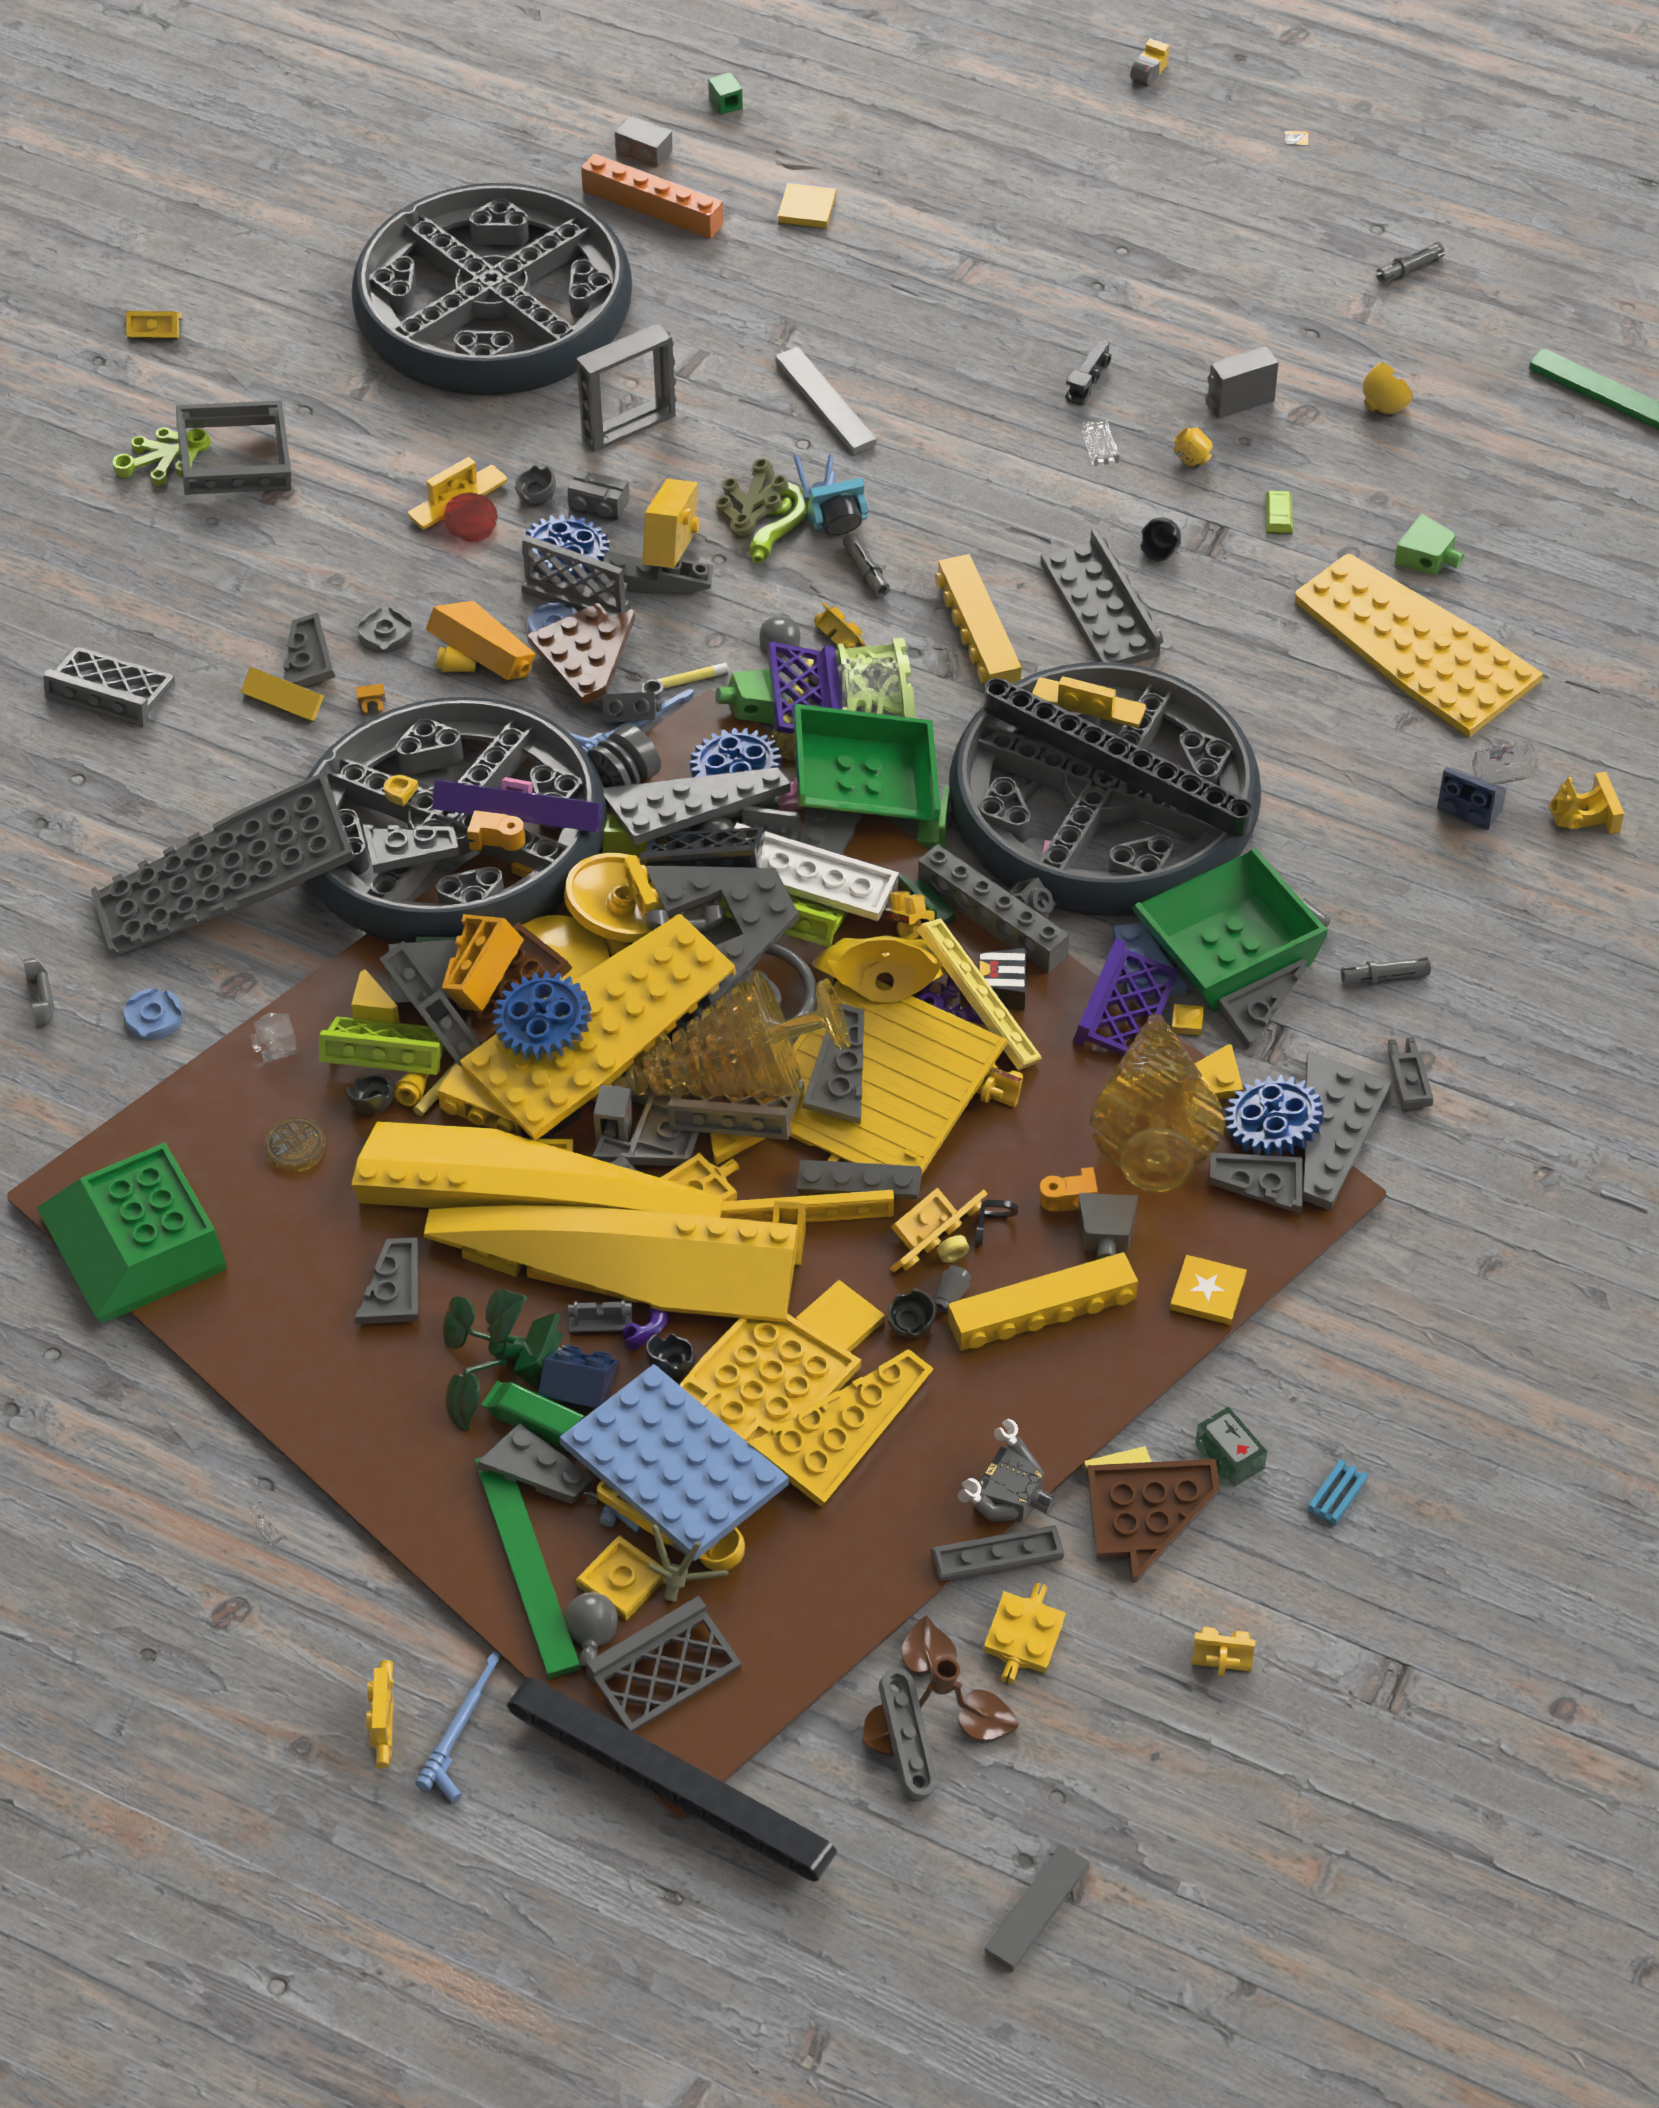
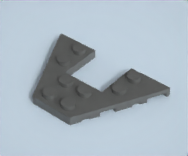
M646 866L649 880L653 888L656 889L659 900L668 917L723 896L742 934L715 945L735 965L736 975L732 976L730 974L719 983V990L713 995L710 993L706 995L712 1008L717 1005V1000L731 986H735L739 982L742 974L748 973L761 959V954L772 943L775 945L783 936L784 931L791 928L799 920L798 911L776 868Z

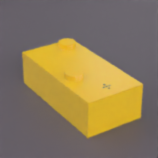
M675 479L665 480L645 511L642 564L675 568L694 534L699 532L700 518L696 517L698 482Z

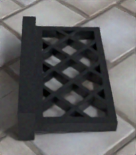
M764 827L670 833L648 841L646 851L640 854V865H645V867L760 868L759 858L765 830Z

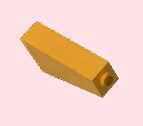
M475 601L433 606L426 627L429 633L506 680L528 677L536 654Z

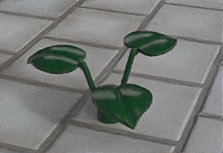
M498 1289L493 1292L488 1300L485 1311V1319L489 1324L487 1328L489 1335L470 1328L475 1320L476 1312L469 1299L456 1296L449 1302V1309L446 1311L443 1323L445 1343L453 1349L461 1348L469 1334L489 1341V1353L496 1358V1360L466 1368L463 1371V1375L454 1374L448 1384L446 1407L451 1419L463 1430L470 1431V1421L480 1396L479 1380L472 1373L497 1365L505 1366L506 1360L517 1362L525 1338L509 1334L527 1299L525 1295L517 1294L507 1289Z

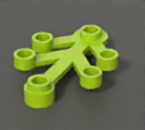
M162 427L155 432L157 441L146 439L143 436L132 438L131 445L135 453H144L147 450L154 452L134 459L128 454L117 455L112 461L114 472L120 478H128L132 476L135 469L160 461L157 468L151 471V480L156 486L166 484L168 481L166 473L177 454H180L178 443L174 445L169 444L171 441L178 442L177 432ZM201 428L192 429L186 434L190 469H192L191 464L197 453L207 450L211 445L210 436ZM179 460L175 464L176 474L182 477L181 462Z

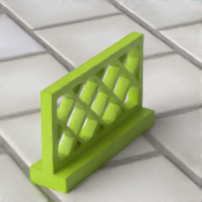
M789 894L798 911L799 920L791 928L785 930L783 934L830 947L835 932L848 915V912ZM722 896L720 906L725 908L726 917L734 919Z
M336 1016L329 1029L322 1030L319 1034V1062L437 1075L440 1069V1059L446 1050L429 1026Z

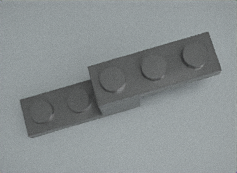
M402 941L379 959L456 1063L462 1067L460 1060L481 1044L405 942Z

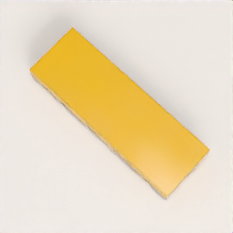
M251 666L240 691L311 721H315L324 695Z

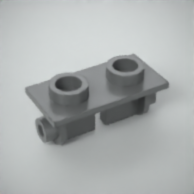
M655 692L602 694L604 722L656 720V713L662 710V703L660 700H656Z
M622 1300V1302H603V1304L578 1303V1301H574V1305H568L569 1333L623 1331L627 1324L632 1323V1303H625V1300Z

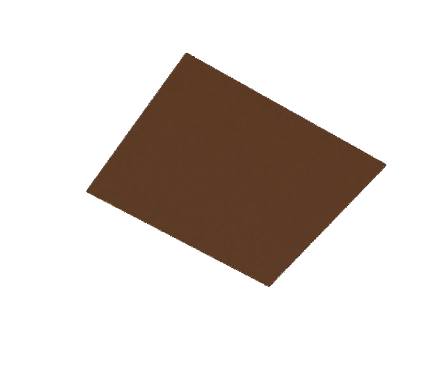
M706 689L645 733L657 749L661 759L659 773L646 783L692 778L690 761L691 753L695 752V746H702L703 738L712 740V733L721 736L723 729L728 734L732 733L733 728H736L738 733H742L747 728L748 734H752L757 730L759 738L768 735V742L773 741L776 736H773L771 732L755 721L737 719L730 704H718L715 698L716 691ZM776 744L777 748H779V749H780L781 746H784V745ZM789 746L781 747L780 752L784 755L780 753L783 756L781 757L782 767H780V770L788 781L792 782L794 778H797L796 762H794L796 760L791 759L795 757V752ZM806 809L788 811L799 813L800 815L798 842L801 841ZM864 813L861 823L855 829V835L851 842H848L844 850V856L898 872L899 876L904 874L911 882H914L918 879V860L929 850L884 816ZM742 816L733 818L730 821L734 825L736 823L742 824ZM523 822L524 829L557 842L563 828L548 830L541 824ZM603 843L598 854H603ZM481 852L449 874L453 875L484 867H496L502 872L504 889L522 879L521 876L512 873L511 864ZM898 882L893 892H898ZM436 884L413 901L438 903ZM890 898L884 909L891 908ZM565 901L549 913L550 915L573 917ZM946 903L956 913L955 921L947 925V928L977 969L978 955L980 953L1012 949ZM701 904L679 914L687 920L703 919L702 910L706 907ZM848 912V915L835 932L831 946L843 938L868 939L884 935L897 938L902 937L898 934V921L883 918V912L878 921ZM367 933L10 1190L7 1198L16 1209L56 1245L36 1207L79 1178L166 1142L216 1231L227 1270L129 1313L493 1650H496L524 1678L533 1677L624 1727L595 1684L592 1685L585 1675L586 1666H580L578 1671L548 1679L475 1465L476 1458L485 1456L515 1428L496 1419L487 1409L481 1407L482 1402L497 1381L501 1383L512 1382L536 1394L539 1393V1388L535 1389L513 1372L516 1361L506 1360L505 1366L497 1365L473 1372L472 1374L476 1375L480 1383L479 1401L470 1421V1431L460 1428L451 1419L446 1407V1392L454 1374L463 1375V1371L466 1368L493 1361L496 1358L489 1353V1341L469 1334L461 1348H450L444 1340L443 1323L446 1311L449 1309L450 1300L456 1296L465 1297L471 1301L476 1312L475 1320L470 1328L489 1335L487 1331L489 1324L485 1319V1311L488 1300L493 1292L498 1289H507L514 1293L525 1295L527 1299L509 1335L524 1337L526 1340L534 1320L556 1312L561 1316L556 1328L563 1335L559 1345L560 1348L563 1345H574L580 1347L581 1352L593 1354L594 1351L610 1353L612 1355L611 1358L620 1360L609 1398L650 1367L646 1357V1344L637 1351L629 1350L625 1346L626 1338L623 1337V1331L569 1333L568 1305H574V1301H578V1303L603 1304V1302H622L625 1299L528 1278L526 1265H523L518 1275L514 1277L462 1258V1249L424 1238L429 1209L441 1208L359 1203L352 1187V1180L357 1159L376 1122L489 1128L484 1125H476L461 1116L446 1113L443 1109H440L439 1098L423 1116H419L414 1112L413 1108L416 1104L405 1106L397 1101L395 1095L390 1105L383 1112L376 1115L361 1114L352 1107L346 1093V1087L352 1089L356 1078L362 1079L368 1075L381 1074L388 1078L395 1088L396 1083L408 1072L319 1062L320 1032L328 1030L336 1016L353 1018L351 1003L361 971L366 969L392 999L391 974L379 958L389 952V944L400 943L384 940ZM783 934L778 940L777 945L785 947L798 955L813 973L817 986L816 1004L806 1023L789 1035L787 1039L774 1041L770 1045L767 1043L741 1044L731 1041L723 1045L722 1048L729 1055L746 1054L751 1055L755 1059V1068L752 1071L735 1075L772 1078L816 1013L818 1003L823 1002L822 995L828 994L835 984L834 977L815 968L811 964L820 953L829 947ZM919 935L916 939H923V938L921 937V935ZM762 953L761 959L752 970L753 972L765 973L768 979L773 981L779 988L781 994L780 1017L786 1024L797 1015L805 1000L804 982L799 973L788 962L776 956ZM1069 954L1049 974L1026 958L1025 1010L1006 1008L1042 1057L1037 1064L1021 1070L1016 1068L1004 1050L995 1062V1065L998 1067L997 1069L1007 1073L1014 1070L1023 1075L1018 1104L1012 1107L994 1099L986 1103L980 1100L981 1094L975 1092L923 1172L919 1199L894 1198V1216L806 1223L801 1265L794 1266L787 1314L796 1319L798 1315L838 1280L842 1281L885 1314V1321L850 1352L861 1359V1367L840 1390L851 1385L856 1379L875 1371L879 1366L908 1349L934 1368L931 1374L822 1507L789 1482V1485L737 1526L744 1538L745 1552L741 1562L731 1570H727L728 1576L686 1581L684 1587H679L676 1601L664 1599L667 1584L663 1583L627 1621L618 1616L617 1631L613 1640L598 1646L597 1654L600 1655L695 1597L699 1596L706 1605L705 1611L742 1662V1666L633 1733L724 1783L954 1580L938 1582L930 1553L932 1547L1003 1535L1019 1523L1014 1520L991 1522L977 1509L973 1508L971 1500L969 1502H961L958 1499V1492L966 1489L962 1486V1483L969 1478L979 1482L1002 1445L1007 1446V1441H998L994 1436L995 1429L999 1427L1007 1434V1429L1002 1425L1003 1421L1011 1419L1017 1424L1018 1432L1015 1437L1021 1438L1045 1473L1042 1491L1052 1494L1084 1465V1461L1090 1460L1386 1197V1190L1354 1166L1331 1211L1302 1200V1211L1299 1214L1210 1185V1152L1254 1155L1253 1148L1244 1152L1242 1144L1236 1146L1234 1138L1229 1137L1228 1129L1226 1128L1225 1108L1230 1107L1229 1099L1236 1098L1183 1104L1178 1084V1073L1206 1056L1159 1021L1141 1063L1089 1041H1085L1084 1046L1072 1042L1099 976ZM883 972L879 974L878 981L893 987L894 978L890 973ZM949 974L934 980L929 991L939 993L941 991L940 983L942 982L946 985ZM961 991L955 992L959 997L948 998L946 1002L951 1008L961 1003L960 1009L971 1005ZM918 992L911 996L917 998ZM722 996L717 1000V1006L722 1008ZM1131 1000L1125 1001L1129 1012L1141 1009ZM451 1003L466 1024L468 1010L461 1009L457 1003ZM1118 1004L1106 1007L1111 1017L1123 1014ZM414 1006L398 1007L400 1023L428 1026ZM1145 1015L1133 1018L1138 1028L1150 1026ZM970 1021V1023L989 1031L986 1025ZM1127 1021L1115 1023L1120 1034L1132 1031ZM1108 1026L1098 1028L1095 1032L1105 1038L1113 1036ZM736 1028V1031L748 1032ZM1136 1037L1124 1040L1127 1047L1140 1051L1141 1046ZM447 1049L440 1059L438 1074H429L427 1077L423 1097L455 1062ZM686 1053L679 1060H675L686 1072L698 1071L727 1074L711 1058V1055L704 1060H697ZM633 1059L634 1064L629 1069L655 1084L648 1068L640 1066ZM725 1085L720 1088L725 1091L734 1087V1085ZM680 1086L669 1093L676 1096ZM755 1087L750 1089V1091L755 1093L764 1088ZM714 1091L708 1092L710 1096L716 1094ZM742 1093L736 1095L738 1099L746 1097ZM591 1099L581 1106L579 1110H581L582 1118L548 1139H573L574 1153L593 1158L596 1149L593 1115L596 1101L594 1102ZM631 1101L633 1129L629 1143H631L645 1105ZM1136 1116V1120H1140V1126H1137V1129H1126V1118ZM291 1121H303L314 1126L320 1135V1144L316 1152L304 1160L295 1162L284 1161L276 1157L270 1149L269 1140L273 1131L280 1125ZM302 1123L299 1124L302 1130L297 1134H291L292 1132L289 1129H281L273 1135L286 1130L291 1134V1137L288 1135L286 1138L291 1140L293 1137L301 1134L304 1128L309 1127V1125L303 1124L302 1126ZM701 1132L692 1157L700 1153L709 1163L716 1167L722 1166L732 1158L734 1162H737L739 1170L726 1177L727 1182L737 1191V1199L734 1201L825 1195L798 1193L796 1186L800 1160L828 1161L831 1156L829 1152L816 1146H809L790 1136L788 1140L765 1138L717 1165L714 1162L710 1133ZM316 1134L307 1139L303 1137L305 1139L303 1141L301 1136H297L301 1141V1145H299L296 1138H293L297 1145L294 1141L289 1142L298 1151L294 1152L291 1149L287 1153L279 1155V1157L287 1160H299L305 1158V1156L307 1157L316 1149L318 1135ZM1296 1145V1146H1294V1154H1291V1153L1286 1149V1150H1283L1282 1156H1284V1157H1302V1185H1303V1169H1304L1303 1150H1304V1149H1302V1148H1300V1147H1298V1146ZM1261 1151L1258 1155H1265V1151ZM1272 1151L1270 1156L1278 1155L1276 1151ZM843 1159L839 1160V1162H847ZM632 1165L636 1171L658 1178L678 1167ZM1093 1167L1098 1194L1138 1196L1136 1220L1129 1249L1125 1253L1138 1280L1137 1298L1125 1305H1114L1104 1308L1094 1314L1087 1313L1077 1316L1067 1322L1053 1323L1037 1331H1026L1006 1340L999 1339L986 1343L979 1348H969L962 1351L948 1323V1314L942 1313L935 1309L936 1317L933 1325L925 1335L918 1338L907 1339L896 1335L888 1325L887 1309L897 1294L908 1293L915 1288L929 1294L934 1301L943 1271L948 1270L951 1265L965 1269L972 1277L970 1280L971 1287L960 1298L962 1300L1097 1260V1252H1089L1083 1248L1078 1210L1049 1212L1041 1206L1040 1183L1044 1178L1048 1176H1058L1061 1178L1080 1176L1081 1168ZM936 1188L942 1192L956 1211L983 1189L988 1194L980 1200L981 1202L985 1200H1005L1018 1205V1214L1013 1217L984 1216L982 1246L975 1245L979 1209L970 1217L967 1213L959 1218L962 1224L949 1235L946 1231L942 1232L938 1236L941 1242L928 1253L922 1249L916 1254L920 1260L907 1271L901 1267L893 1273L890 1269L910 1251L891 1226ZM986 1207V1208H985V1211H995V1212H1007V1211H1011V1210L1006 1209V1208H998V1207ZM964 1236L969 1245L968 1253L957 1261L951 1263L943 1262L937 1252V1247L950 1237ZM418 1237L419 1321L356 1325L355 1315L358 1308H361L367 1285L370 1286L375 1273L374 1268L386 1239ZM1186 1255L1247 1270L1231 1325L1170 1310V1304ZM625 1300V1303H632V1323H636L639 1327L647 1325L649 1323L650 1315L648 1309L650 1305ZM665 1311L669 1319L665 1328L658 1334V1337L665 1339L671 1333H674L677 1337L687 1339L694 1346L695 1363L687 1373L672 1377L671 1379L680 1385L700 1359L740 1318ZM547 1398L584 1415V1418L596 1409L590 1406ZM549 1444L594 1477L593 1485L586 1492L588 1493L591 1490L597 1494V1486L602 1480L571 1453ZM517 1480L518 1488L565 1623V1614L570 1602L579 1595L587 1593L576 1585V1579L618 1536H621L663 1566L661 1557L656 1549L657 1544L654 1535L645 1529L636 1534L618 1517L612 1527H607L600 1523L599 1519L605 1507V1503L598 1499L596 1506L585 1504L586 1499H583L582 1495L573 1504H569L537 1492L534 1486ZM664 1543L670 1562L681 1565L685 1554ZM699 1558L695 1561L692 1560L687 1568L688 1574L714 1571L706 1568ZM703 1623L691 1629L689 1639L709 1642L710 1633ZM686 1633L681 1635L680 1637L685 1638ZM713 1638L712 1644L718 1645ZM571 1639L579 1661L583 1651L582 1645ZM670 1642L663 1646L661 1656L681 1660L684 1645ZM687 1646L684 1661L704 1665L707 1650ZM658 1650L651 1654L658 1655ZM710 1651L707 1666L723 1668L730 1663L725 1654ZM642 1659L635 1663L633 1673L653 1677L656 1662ZM659 1663L656 1678L676 1682L679 1667ZM628 1667L627 1669H625V1670H623V1671H628V1672H630V1667ZM683 1668L680 1683L695 1685L700 1682L702 1672ZM706 1673L705 1678L711 1675V1673ZM613 1676L605 1681L610 1691L625 1694L628 1679ZM631 1680L628 1695L648 1699L651 1684ZM655 1685L652 1700L667 1702L672 1699L674 1688ZM678 1689L677 1695L683 1692L684 1690ZM617 1699V1701L622 1707L623 1700ZM632 1702L626 1703L625 1713L631 1722L644 1715L646 1705ZM650 1706L649 1712L655 1709L656 1707ZM647 1791L675 1818L683 1819L688 1815L687 1812Z

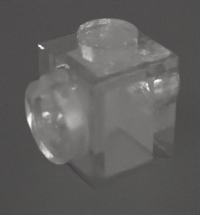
M269 1013L258 1021L253 1022L255 1034L250 1035L254 1052L260 1051L263 1062L279 1060L298 1053L296 1037L288 1013L281 1015Z

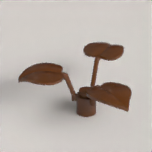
M928 1616L920 1619L907 1634L901 1650L902 1660L911 1672L921 1674L928 1671L930 1675L927 1689L919 1700L920 1708L923 1707L932 1692L944 1695L954 1690L958 1705L964 1708L959 1713L958 1723L963 1732L970 1738L984 1742L992 1741L1016 1731L1019 1724L1014 1713L993 1693L986 1690H972L969 1692L966 1702L964 1701L961 1692L962 1683L957 1681L960 1667L956 1662L957 1652L955 1645L944 1632L934 1625ZM880 1704L867 1714L862 1741L875 1752L894 1755L883 1705Z

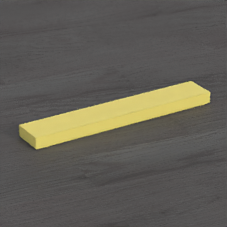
M942 919L921 924L917 929L918 933L939 962H943L942 966L989 1031L1007 1039V1045L1003 1050L1016 1068L1021 1070L1037 1064L1042 1059L1041 1055Z

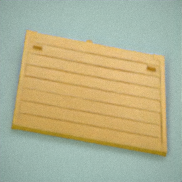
M837 980L772 1078L804 1080V1090L790 1123V1137L831 1153L828 1161L839 1162L840 1159L852 1163L920 1166L923 1174L1007 1045V1039L913 996H909L904 1000H898L894 1004L870 1002L868 998L863 997ZM875 980L876 987L880 990L886 991L892 988L883 982ZM835 1002L864 1010L861 1124L802 1108ZM783 1090L779 1093L783 1096L794 1090ZM769 1096L762 1099L761 1101L763 1103H767L771 1100H774V1098L772 1096Z

